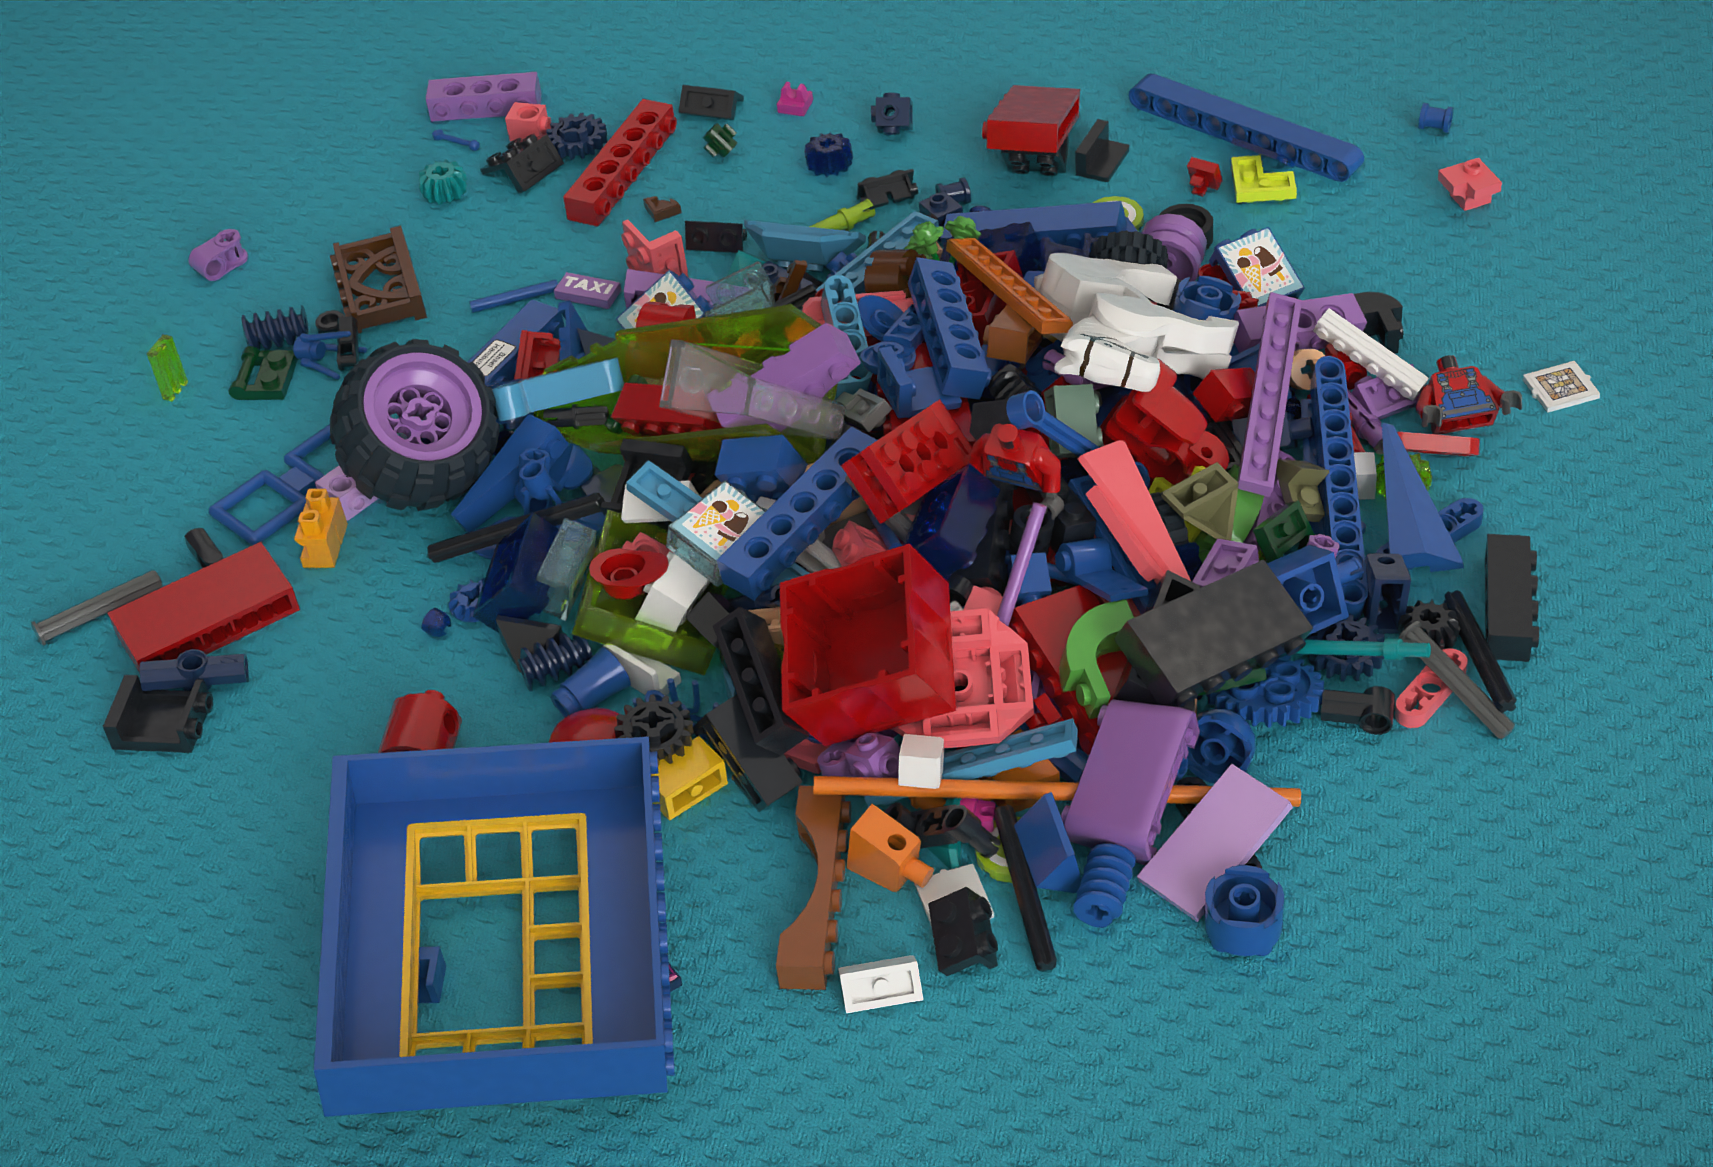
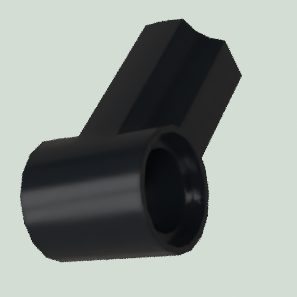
M1382 686L1367 688L1364 693L1324 689L1321 720L1360 724V727L1367 733L1374 735L1385 734L1393 726L1395 694L1390 689Z

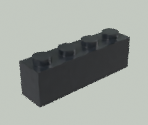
M1487 534L1484 557L1485 639L1496 660L1529 662L1531 647L1538 648L1539 626H1533V622H1537L1538 601L1532 600V596L1537 595L1538 576L1531 575V571H1536L1537 551L1530 549V536Z
M738 607L714 624L713 629L755 744L782 755L808 738L809 734L782 711V663L765 619L742 607Z

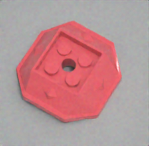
M988 608L950 611L955 687H966L962 691H955L956 711L891 728V730L901 736L913 734L941 737L944 739V748L999 744L1034 715L1028 643L1011 628L1002 623L999 617Z

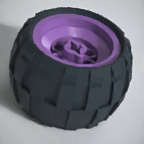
M412 339L405 345L393 342L373 351L366 359H361L344 377L343 383L336 393L330 416V438L332 444H335L336 460L347 478L352 477L356 481L358 491L370 500L375 496L386 501V507L404 510L407 506L416 507L418 511L438 508L444 501H454L471 489L488 467L496 450L499 437V423L496 422L498 414L492 388L485 386V376L473 361L467 363L459 357L458 350L445 344L441 348L429 345L428 340ZM396 413L398 414L399 418L394 419L391 418L390 415ZM397 433H404L408 439L404 440ZM427 438L431 443L424 444L420 439Z

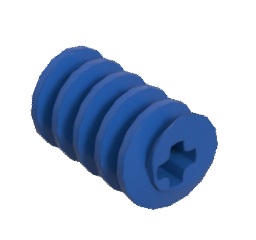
M1104 843L1097 844L1088 853L1084 874L1081 877L1080 887L1077 891V899L1074 902V913L1084 923L1093 927L1104 928L1109 926L1113 919L1120 917L1123 913L1126 892L1130 887L1129 880L1132 878L1133 867L1136 864V857L1130 850L1117 844Z

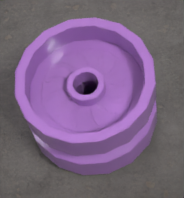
M1164 214L1149 220L1141 234H1149L1153 236V239H1159L1162 245L1166 246L1168 253L1167 270L1181 281L1190 277L1189 282L1195 281L1206 253L1207 239L1203 230L1194 221L1182 215Z

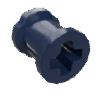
M965 177L959 178V182L935 185L936 193L944 191L957 203H971V192Z

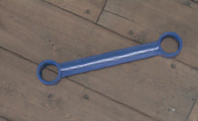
M1030 390L1012 395L1008 399L1006 406L1007 415L1011 424L1015 425L1017 429L1022 430L1034 427L1078 457L1100 448L1046 412L1044 402L1037 392ZM1135 462L1149 490V473L1142 463Z

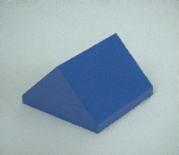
M1052 792L1044 794L1018 820L1014 827L1036 888L1077 893L1080 887L1081 876L1076 857Z

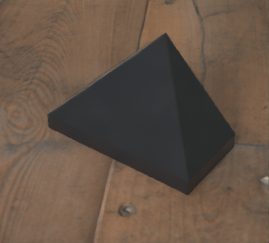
M498 615L496 618L501 642L520 673L518 659H520V649L522 647H526L533 654V645L538 642L546 650L547 638H553L559 645V635L563 633L561 625Z

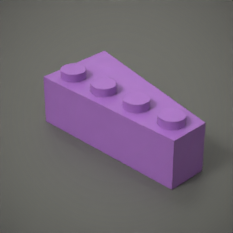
M824 323L789 345L790 352L776 357L771 356L762 362L764 368L749 377L744 373L734 379L735 386L722 393L718 389L710 394L709 398L721 426L747 438L778 435L861 364L847 333L828 323Z

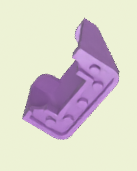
M1113 699L1109 705L1104 704L1100 709L1097 725L1100 726L1071 806L1066 805L1064 807L1061 818L1070 842L1088 848L1104 843L1117 844L1130 850L1136 857V863L1146 866L1157 853V848L1152 846L1156 833L1160 834L1162 828L1160 820L1182 759H1187L1188 747H1195L1200 730L1194 711L1181 707Z

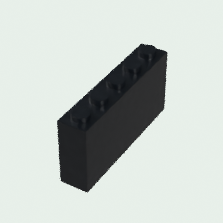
M1261 560L1128 620L1114 640L1158 704L1165 706L1177 704L1178 707L1182 708L1195 700L1198 696L1197 694L1204 691L1207 695L1212 694L1225 684V681L1231 678L1235 682L1246 677L1256 666L1264 669L1273 664L1284 653L1288 656L1297 653L1306 645L1304 639L1314 628L1267 563Z

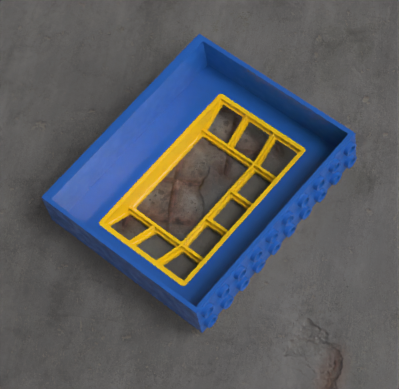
M649 737L333 756L314 1073L324 1117L668 1092L667 1076H675L665 892H658L665 891L663 862H656L663 861L662 833H654L655 831H661L660 804H653V802H660L659 776H651V774H658L657 751L650 752ZM575 829L578 874L534 877L532 833L542 830ZM520 833L522 878L477 881L476 836L479 834ZM463 836L466 881L421 885L420 840L432 837ZM566 890L579 891V922L534 925L535 893ZM522 894L523 1026L417 1033L421 902L428 899ZM564 938L580 939V971L535 974V941ZM581 988V1022L535 1025L536 990ZM582 1038V1044L535 1048L536 1041ZM523 1042L522 1049L476 1052L477 1045ZM463 1046L462 1053L416 1056L418 1049Z

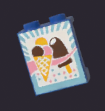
M1269 227L1259 231L1251 229L1239 239L1234 241L1226 239L1218 243L1214 247L1215 251L1209 259L1211 266L1220 264L1234 290L1251 292L1252 298L1259 299L1258 307L1266 306L1270 292L1299 298L1305 289Z
M670 269L616 318L617 322L631 339L636 336V323L639 311L649 301L662 302L669 306H677L679 304L694 305L698 326L705 321L712 324L716 319L710 313L713 309L711 304L702 295L697 297L692 291L695 287L693 282L684 273L679 276Z

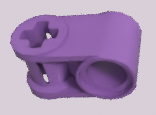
M223 230L204 244L194 248L189 255V265L210 281H216L234 268L243 265L248 260V253L241 246V235L238 230Z

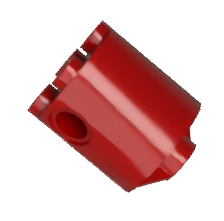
M427 690L425 693L408 694L398 697L393 703L378 753L453 749L456 745L462 719L457 710L445 701L444 695L439 691Z

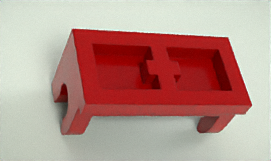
M521 330L514 379H527L559 371L560 340L553 338L551 333Z

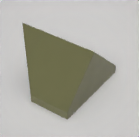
M1218 462L1162 492L1161 497L1184 520L1215 539L1231 541L1239 483Z

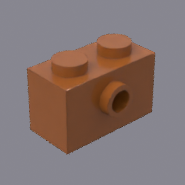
M1007 304L1000 314L995 315L991 325L986 326L983 343L988 345L987 357L1025 364L1042 342L1043 334H1040Z

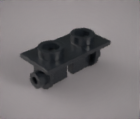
M897 170L890 175L864 179L862 182L857 183V200L863 202L865 199H869L873 206L868 209L888 205V194H891L894 203L914 198V195L918 194L917 184L913 183L914 170Z
M685 221L686 250L738 253V250L743 251V241L747 240L748 234L747 229H743V224Z

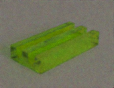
M163 334L147 352V356L163 400L172 402L175 399L174 393L179 394L182 390L180 385L186 386L188 380L173 337Z

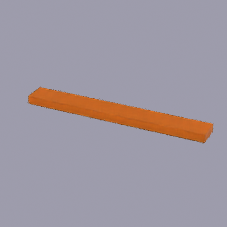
M976 238L947 240L946 251L1040 334L1068 333V330L1073 326V321Z

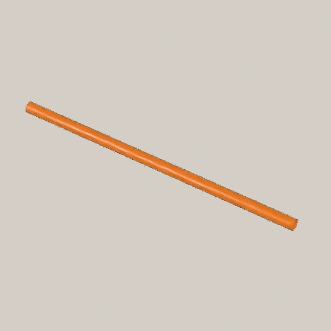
M814 776L813 792L818 795L1039 800L1044 794L1052 792L1055 801H1073L1079 782L941 779L940 787L931 789L899 786L898 778ZM1173 785L1167 803L1198 804L1213 786ZM1269 787L1289 800L1292 807H1300V788Z

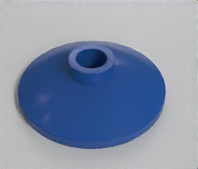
M867 295L862 297L857 303L863 327L880 341H883L885 333L904 313L894 303L880 296Z

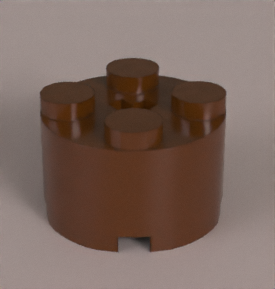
M913 249L873 251L869 257L874 258L872 266H866L865 293L903 291L906 294V298H911L908 281L916 257L927 259L926 256L918 254Z

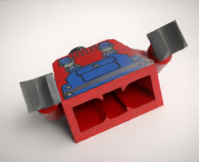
M1448 355L1437 360L1436 364L1439 372L1431 375L1428 385L1422 388L1416 404V411L1422 419L1421 426L1427 427L1430 422L1432 434L1439 435L1493 425L1500 410L1499 407L1502 408L1504 415L1511 413V407L1522 410V395L1518 391H1504L1500 389L1490 379L1483 376L1475 366L1459 368L1455 356Z
M995 424L991 433H985L975 441L967 466V470L970 473L964 477L959 485V495H962L966 486H969L974 490L972 498L974 500L984 485L982 478L979 476L983 474L985 478L1046 493V498L1040 504L1047 506L1045 514L1048 512V509L1052 511L1053 520L1063 510V500L1057 495L1060 492L1061 462L1050 451L1041 435L1026 430H1019L1013 424Z

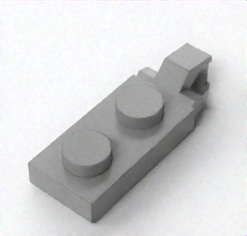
M859 389L854 395L843 392L835 400L841 406L837 412L841 414L845 421L867 432L881 426L887 418L886 415L892 410L891 406L883 398Z

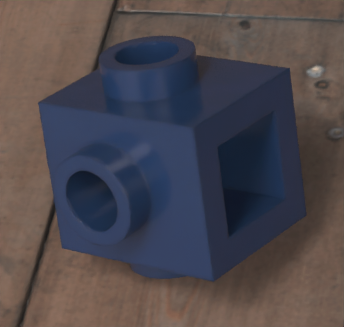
M884 93L883 97H876V105L871 106V122L875 123L878 130H883L885 135H898L900 130H913V101L910 97H900V93Z

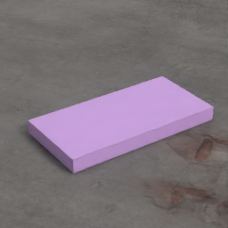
M1231 764L1137 875V878L1146 887L1198 922L1205 914V892L1209 881L1214 876L1216 879L1225 874V869L1245 865L1293 808L1292 804L1286 798Z

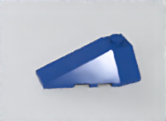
M528 414L454 509L451 516L465 532L474 531L515 498L514 488L519 482V456L525 449L537 448L546 450L550 455V470L569 443L554 425Z

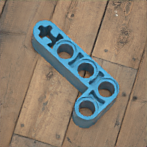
M833 275L826 280L821 298L824 321L847 333L861 364L819 399L820 402L835 401L843 392L854 395L859 389L868 391L873 374L866 370L860 357L861 352L868 345L851 280L843 275ZM852 376H857V377H860L861 379H856V378H853Z
M618 357L503 384L493 388L492 391L496 401L495 406L499 421H505L525 416L531 412L621 391L624 381Z

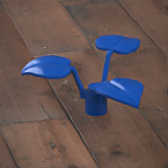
M576 441L567 446L551 467L549 473L541 461L528 462L521 468L519 475L525 485L520 490L523 495L524 515L530 513V496L537 500H545L551 496L556 504H561L563 502L554 490L560 492L563 488L568 490L578 488L591 477L594 470L593 463ZM599 512L557 525L555 530L557 536L563 542L579 543L600 533L602 529L607 527L608 521L603 513ZM505 517L496 521L493 524H497L516 517ZM524 535L474 552L487 559H508L521 552L528 545L529 537Z

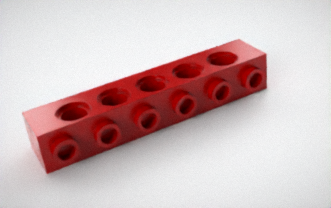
M647 99L640 101L563 196L568 220L598 227L604 218L610 214L611 209L624 196L630 185L636 181L638 175L650 163L656 152L662 148L663 143L670 134L675 131L677 120L674 117L672 104Z

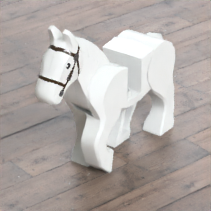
M1053 253L1049 256L1045 272L1034 278L1035 289L1073 321V326L1068 330V333L1051 334L1062 342L1061 347H1063L1065 355L1064 358L1055 364V372L1079 375L1096 383L1149 392L1156 386L1160 374L1158 359L1172 368L1176 374H1190L1204 380L1211 370L1228 369L1232 357L1229 353L1232 349L1239 322L1208 316L1206 320H1198L1152 304L1148 298L1156 303L1169 305L1177 281V276L1162 265H1144L1111 259L1088 258L1068 253Z

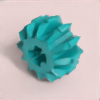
M447 159L439 163L435 161V164L425 165V170L419 172V189L423 198H427L429 203L437 202L438 205H441L443 202H448L451 204L452 200L461 199V195L467 192L466 173L463 167L459 166L456 161L450 163Z

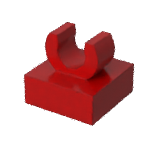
M1191 157L1187 169L1190 176V185L1194 186L1192 194L1203 197L1207 188L1218 190L1223 181L1219 164Z
M1043 693L1033 700L1041 713H1035L1025 722L1029 729L1032 730L1064 720L1047 694Z

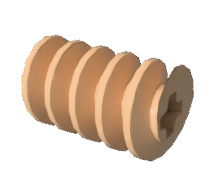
M1298 349L1294 351L1289 386L1300 390H1310L1315 364L1318 359L1325 355L1316 349ZM1310 365L1311 371L1302 374L1301 368Z

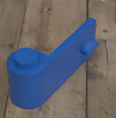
M1102 537L1063 543L1055 555L1056 567L1066 578L1109 602L1148 595V588L1112 569L1111 550L1107 541Z

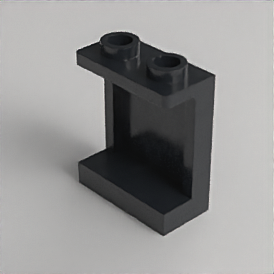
M623 439L620 451L626 461L611 502L602 501L600 505L601 512L608 523L617 528L629 526L641 528L652 533L657 532V530L670 532L671 525L673 524L672 521L623 522L621 515L625 484L648 460L676 480L688 481L694 462L685 446Z
M124 675L104 722L103 729L113 750L192 753L197 739H200L202 736L206 715L212 710L213 696L211 692H208L204 679H196L191 691H142L138 675Z

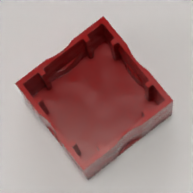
M911 544L863 557L844 567L823 569L780 582V623L784 638V655L781 664L782 711L821 744L828 746L858 738L867 733H876L956 711L949 583Z

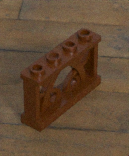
M401 226L390 228L391 233L340 246L338 242L333 243L335 254L330 255L344 307L345 317L352 316L358 320V334L362 333V329L413 316L415 321L427 318ZM353 261H356V262H357V264H355V265H349V264H348L349 262H353ZM376 269L386 275H397L384 285L383 291L362 285L364 280ZM347 273L352 274L350 279H348ZM395 286H402L399 289L393 288ZM369 305L367 309L360 310L361 306Z

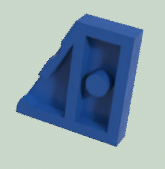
M571 301L561 302L558 305V311L566 320V327L559 328L561 346L560 365L564 370L588 364L577 328L588 330Z

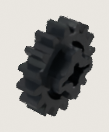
M654 694L650 695L649 702L636 698V707L633 708L630 705H625V715H617V726L614 727L616 739L649 737L650 752L657 751L658 766L661 759H665L669 764L673 763V754L683 757L685 755L684 746L692 745L691 735L694 734L693 721L690 718V711L688 709L682 710V703L680 701H676L671 705L667 695L661 701H656Z

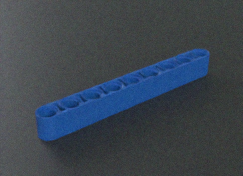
M1147 74L1128 94L1131 104L1139 110L1335 181H1346L1364 163L1362 150L1354 144L1156 74Z
M1323 356L1315 364L1310 384L1317 466L1329 470V474L1319 484L1320 498L1325 512V516L1322 518L1323 531L1325 536H1329L1332 540L1339 543V549L1335 558L1336 564L1355 557L1362 565V568L1355 570V572L1362 570L1363 577L1342 585L1348 614H1352L1353 621H1357L1362 616L1368 597V584L1345 366L1340 359L1333 356Z

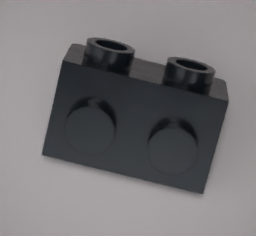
M964 887L928 903L939 972L949 976L979 962L989 969L998 966L996 957L998 944L992 933L990 923L992 910L985 897L978 895L968 887Z

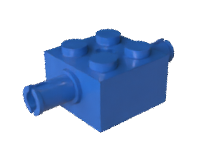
M1308 545L1267 563L1314 628L1309 635L1349 617L1342 585L1363 577L1362 570L1355 572V570L1362 568L1357 558L1351 557L1344 562L1336 564L1334 552Z

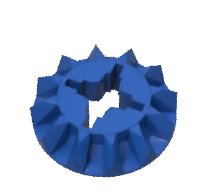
M483 578L478 583H475L470 579L469 584H458L457 591L450 593L448 605L451 614L458 620L478 622L493 616L502 605V594L495 582L488 583ZM480 595L481 598H476L470 604L469 599H474L476 596Z

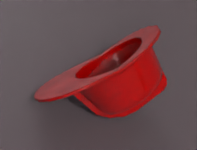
M617 548L598 554L591 561L589 571L590 576L596 582L601 583L604 591L610 597L626 600L645 594V591H643L645 585L659 579L667 571L669 562L668 558L662 553Z

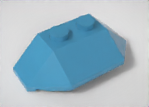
M744 220V227L767 258L777 262V265L784 269H787L794 260L807 261L808 265L806 271L822 273L823 268H827V264L841 251L848 256L866 242V236L860 232Z

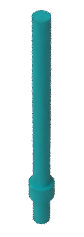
M1386 638L1384 642L1304 640L1306 645L1295 653L1384 656L1385 660H1402L1403 657L1429 658L1431 655L1430 643L1403 642L1402 639Z

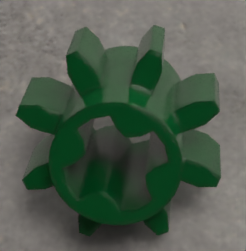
M716 123L703 136V139L707 142L703 148L712 157L719 154L724 158L737 145L738 142L733 138L737 132L728 123L723 127Z

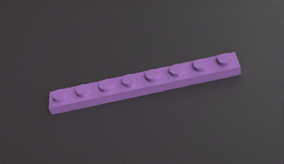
M1270 292L1266 304L1237 480L1239 483L1238 489L1270 497L1274 488L1302 304L1300 299Z

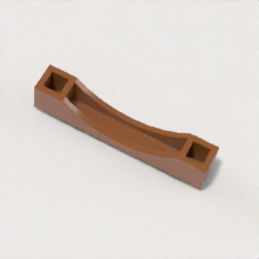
M799 786L795 815L799 838L812 853L818 865V875L814 891L806 907L797 919L780 934L776 961L780 989L826 990L827 975L834 974L835 953L830 951L831 943L838 942V920H834V913L841 912L842 892L841 889H837L838 882H844L845 860L841 859V852L848 851V830H844V824L851 823L852 808L851 801H845L844 795L814 794V786Z

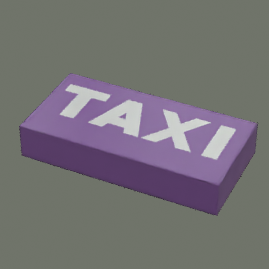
M566 272L554 289L555 299L570 300L575 303L609 309L621 292L620 282Z

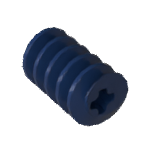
M301 305V311L298 315L293 307H289V313L286 317L281 309H277L275 319L272 318L269 311H265L263 321L260 320L257 313H253L251 323L248 322L245 315L241 317L247 344L260 349V344H262L266 350H270L272 341L278 348H281L284 345V339L290 346H293L296 336L299 337L302 333H309L307 315L303 305Z
M577 628L572 630V640L566 633H561L559 635V645L553 638H547L546 650L538 642L533 645V654L526 647L520 649L518 664L529 692L533 691L534 679L544 687L546 686V675L549 674L555 682H558L559 670H563L570 677L572 676L573 665L580 669L586 660H590L593 656L590 646L584 635L576 633Z

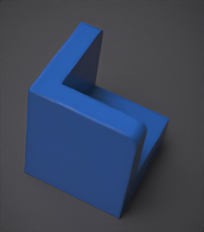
M440 946L419 947L418 1003H440L446 971V963Z

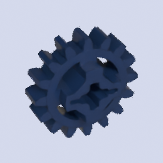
M580 113L578 117L569 114L568 117L558 118L559 123H551V129L546 130L561 159L566 156H570V160H573L575 156H580L581 159H584L586 155H595V149L601 150L603 143H607L606 125L602 123L601 118L595 119L594 114H590L587 117L584 116V113Z
M1349 614L1346 620L1339 621L1312 633L1308 640L1384 642L1385 636L1384 634H1377L1378 626L1376 624L1368 627L1366 626V618L1363 617L1357 622L1353 621V615ZM1308 654L1309 662H1315L1316 671L1326 669L1327 678H1331L1334 674L1340 675L1341 682H1344L1347 676H1352L1355 681H1359L1361 673L1368 677L1373 676V668L1380 669L1382 667V659H1384V656Z

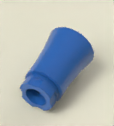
M601 647L587 663L562 682L560 688L554 691L550 698L554 706L565 718L575 712L595 707L610 696L630 687L631 681L618 659L609 650Z

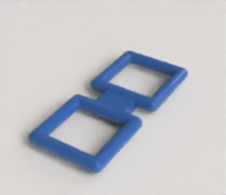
M330 424L284 456V462L292 469L279 478L268 470H262L210 506V516L251 545L262 542L303 512L308 489H317L315 482L325 476L303 461L302 458L331 439ZM266 484L293 504L254 531L228 513L227 510Z

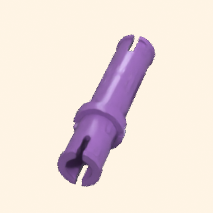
M1347 389L1349 411L1356 434L1360 438L1366 439L1377 454H1384L1380 420L1377 416L1370 414Z

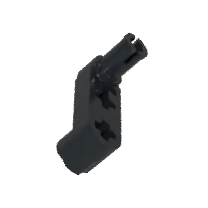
M895 802L884 811L919 837L921 841L920 849L955 844L958 841L962 843L967 842L982 857L988 859L999 850L995 845L999 846L1001 844L1000 839L981 825V820L964 805L956 806L954 804L911 812L901 803Z

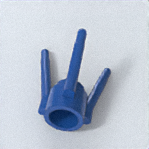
M351 332L302 333L294 342V356L301 360V366L310 367L338 380L340 378L339 374L315 361L322 359L326 351H337L336 344H325L321 340L350 337ZM359 347V353L367 352L366 347Z

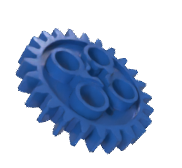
M1285 655L1282 658L1279 657L1273 664L1265 668L1267 680L1214 692L1209 695L1206 694V697H1208V704L1215 705V709H1229L1238 713L1245 720H1251L1253 727L1257 726L1259 722H1264L1268 728H1271L1273 722H1278L1281 726L1285 727L1286 720H1291L1298 724L1300 723V716L1309 719L1311 718V712L1319 711V705H1322L1324 680H1320V672H1314L1313 665L1303 666V659L1291 661V656Z

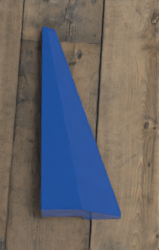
M1383 423L1382 437L1390 554L1402 555L1407 568L1429 566L1430 572L1464 568L1463 560L1395 427Z

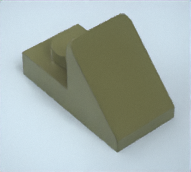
M1278 459L1276 473L1285 505L1299 500L1308 521L1319 522L1325 516L1317 486L1329 474V470L1306 461Z

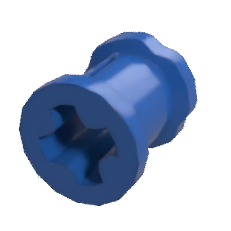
M1423 103L1419 117V129L1432 127L1443 129L1444 133H1449L1454 108L1448 106L1447 109L1430 107L1429 103Z

